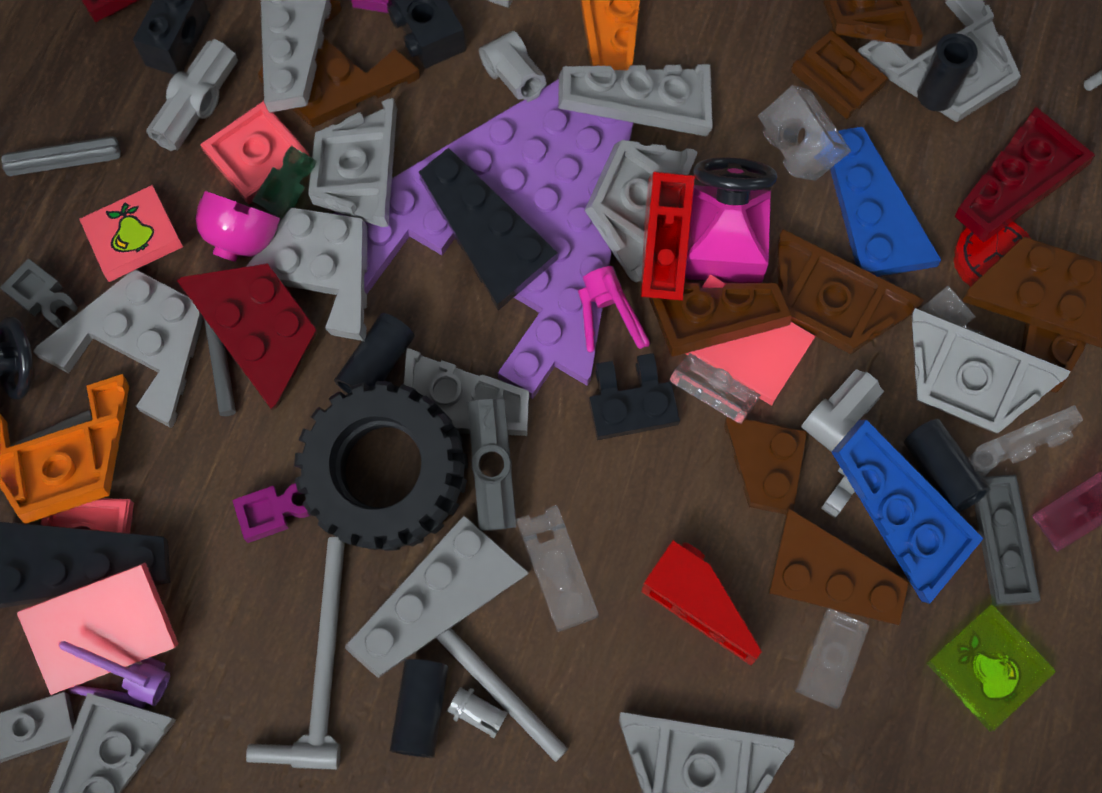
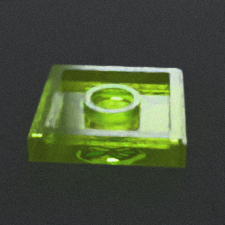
M992 604L985 608L926 663L990 732L1001 725L1056 672Z

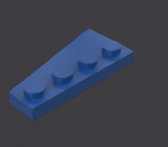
M858 127L826 132L822 141L856 266L878 277L938 267L941 262L939 255L865 129Z
M858 420L832 450V454L921 602L930 604L984 538L867 420Z

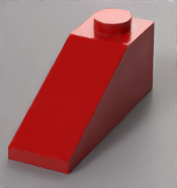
M653 172L649 177L644 223L641 297L683 301L695 176Z
M672 540L645 580L641 592L752 666L762 651L712 567L704 561L705 555L689 543L684 542L680 545Z

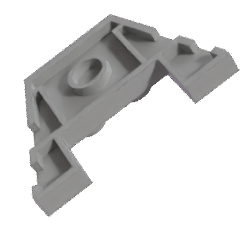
M946 0L945 2L966 26V28L957 33L972 39L978 50L976 61L954 104L947 110L939 111L955 122L960 121L1014 87L1021 77L1004 37L999 36L992 22L993 12L989 5L984 4L983 0ZM872 40L859 48L858 53L887 76L890 81L917 97L918 86L936 46L913 60L897 44Z
M290 208L279 222L277 231L270 244L262 252L254 255L246 267L268 263L284 286L337 295L325 329L333 336L365 341L364 308H367V294L364 291V272H367L368 226L362 218Z
M134 270L40 343L33 352L42 360L70 373L90 342L95 339L158 372L136 407L140 412L172 428L177 418L176 408L180 395H183L185 389V375L190 357L194 356L204 317L188 296Z

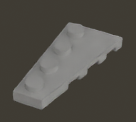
M261 0L264 103L269 113L308 105L317 68L315 58L317 50L321 49L324 39L322 29L325 18H329L331 10L330 0Z
M700 64L695 69H682L681 65H666L663 70H646L645 65H630L628 70H613L611 66H563L559 75L558 108L707 137L713 128L710 64Z
M463 516L348 642L345 649L379 678L426 646L433 639L458 624L465 617L493 600L510 586L522 580L529 573Z

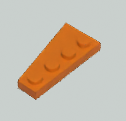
M580 0L591 66H611L613 70H628L630 65H633L640 0Z

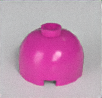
M204 191L203 197L199 201L196 214L197 230L204 241L215 246L213 254L236 262L238 255L253 257L262 252L270 244L280 221L279 217Z

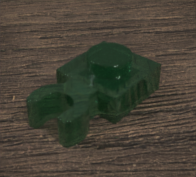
M291 146L283 157V166L280 171L274 167L272 168L252 201L282 219L290 208L296 206L300 195L305 189V186L300 184V181L311 173L315 167L316 160Z

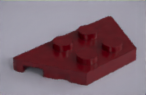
M269 264L184 276L178 279L177 282L270 409L274 410L281 402L282 394L291 378L296 374L304 353L311 346L318 331Z

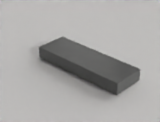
M1016 475L983 477L991 489L984 498L974 504L979 534L984 538L981 541L992 605L997 607L1035 604L1041 601L1017 477Z

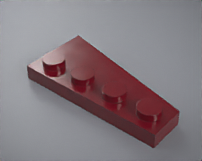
M1035 107L1027 121L1014 134L1004 151H1001L987 173L981 177L961 203L954 217L980 240L986 242L1089 166L1095 154L1039 108Z

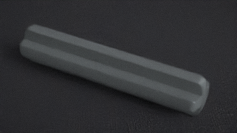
M110 136L4 153L1 156V162L6 175L15 176L115 160L121 157V150L116 137Z

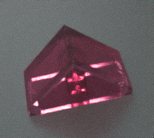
M1102 471L1032 515L1057 552L1102 526Z

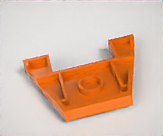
M123 374L86 386L93 418L91 421L10 447L8 423L0 414V489L24 524L110 496L129 392V384Z

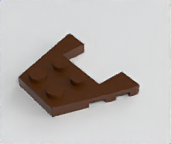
M330 0L331 10L329 18H325L323 26L342 11L340 1ZM324 38L322 47L317 50L315 58L317 68L308 105L292 108V110L313 128L357 108L356 103L374 95L380 98L391 93L390 88L405 81L407 84L417 81L420 78L419 69L394 49L370 71L365 73ZM262 66V68L258 72V76L260 78L261 83L264 84Z

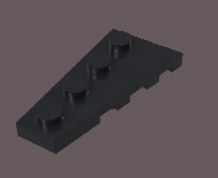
M449 147L419 171L421 182L441 216L450 226L457 243L466 253L473 265V270L481 283L483 282L498 311L558 260V252Z
M0 522V608L40 603L145 562L155 585L171 583L168 540L160 536Z

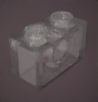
M792 85L758 115L765 127L763 129L764 136L773 146L780 149L785 157L783 160L785 168L795 178L816 181L851 152L809 89ZM804 128L805 137L804 140L799 144L798 134L800 130Z

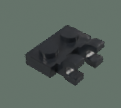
M654 353L637 356L638 363L635 364L640 387L618 391L613 360L596 363L597 370L595 375L600 395L589 397V404L597 441L679 425L680 419L671 382L658 383Z

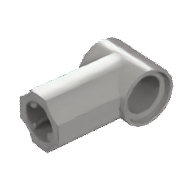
M511 31L479 47L480 58L489 75L493 79L500 77L518 100L524 99L530 102L540 96V92L546 86L545 75L528 57L526 47L515 31Z
M856 369L829 400L825 398L804 421L801 428L832 452L856 422L876 404L884 390L880 387L878 380L871 374Z

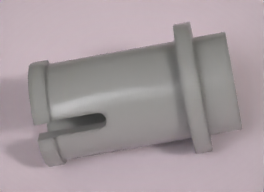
M460 687L447 711L455 715L453 720L456 722L460 718L489 734L494 739L508 712L502 711L473 694L474 689L470 688L467 691Z

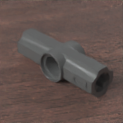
M505 398L469 401L467 403L473 457L472 469L475 479L479 530L517 527ZM490 452H497L504 460L502 472L495 477L485 475L480 467L483 456Z

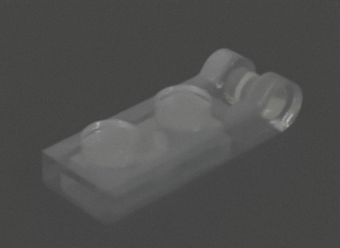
M1074 405L977 447L968 458L980 475L985 477L1002 461L1010 458L1012 463L1015 464L1036 453L1035 447L1048 443L1049 447L1053 448L1074 437L1071 431L1083 421V418Z
M557 505L544 509L545 514L531 519L527 515L516 519L558 633L599 617L560 511ZM551 530L554 539L539 544L536 535Z

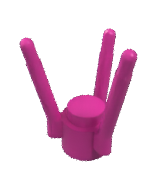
M602 267L583 276L586 287L578 290L583 306L587 351L593 352L595 349L591 302H596L598 308L615 303L636 346L640 349L644 348V346L648 347L650 341L622 290L614 267Z

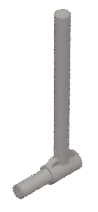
M329 537L327 543L309 735H303L297 742L293 743V746L249 744L246 753L247 762L291 764L292 768L336 770L339 768L340 744H337L331 736H327L345 542L340 541L338 537Z
M451 628L436 637L555 762L566 753L568 748Z

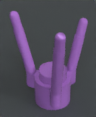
M67 641L59 643L61 650L123 677L122 688L128 690V693L76 685L69 688V692L72 694L86 696L87 693L143 709L146 703L155 706L162 698L168 686L170 673L163 670L165 663L152 657L141 660V665L134 663L130 668H126Z

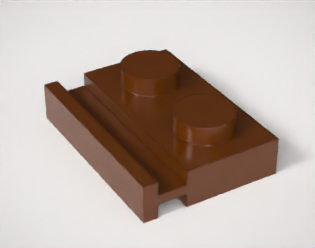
M832 30L806 51L799 61L796 60L791 69L794 75L846 119H849L856 109H860L885 86L888 79L887 76Z

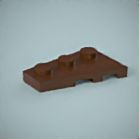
M788 508L768 593L900 625L909 582Z

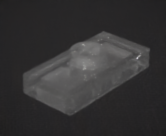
M691 353L677 366L669 380L740 424L752 411L761 396L733 379L727 371L715 368Z
M827 608L795 692L838 709L870 625Z

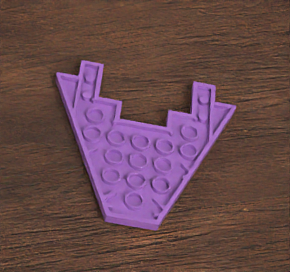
M559 79L543 88L538 98L530 102L526 100L519 102L393 177L388 227H380L365 222L368 226L367 272H364V291L366 294L409 237L443 256L455 239L454 233L447 221L441 216L421 182L419 171L449 147L558 252V260L514 297L539 312V314L498 372V379L528 390L531 399L538 393L554 367L586 386L591 381L603 307L598 308L596 302H591L595 349L593 352H588L584 330L583 306L578 290L586 287L583 276L596 269L610 266L612 251L585 212V208L614 144L621 140L630 141L633 122L559 109ZM338 212L333 213V214H336V215L347 216V215H344V214H341V213H338Z

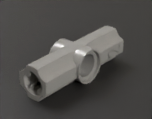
M215 39L207 41L187 72L180 71L172 77L166 92L167 101L146 130L149 137L155 140L161 147L170 151L178 150L199 118L206 119L213 113L218 103L219 89L238 62L236 54L224 43Z

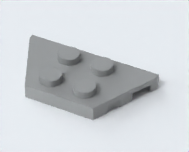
M394 98L382 101L384 109L363 118L359 112L346 118L338 125H331L315 133L308 192L314 205L350 217L362 218L365 222L380 227H388L397 107Z
M619 141L614 144L587 203L585 212L629 278L635 283L642 280L644 223L649 177L653 172L688 175L698 153L693 149L674 151L667 150L664 145L651 144L644 146L639 142Z
M915 308L911 315L917 401L995 434L1002 431L1025 410H1028L1070 374V371L919 309Z
M620 712L619 723L642 793H765L779 767L794 747V740L623 712Z

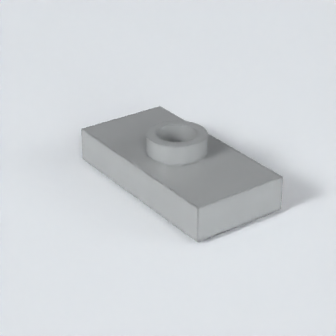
M62 692L0 713V763L70 739L76 723L68 693Z

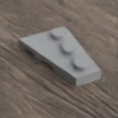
M407 348L404 385L414 388L420 394L426 395L449 416L454 427L460 433L470 434L467 402L505 398L508 435L527 436L528 390L483 374L478 376L456 368V365L443 360L438 362L421 356V353Z
M87 693L49 793H122L175 723L176 719Z

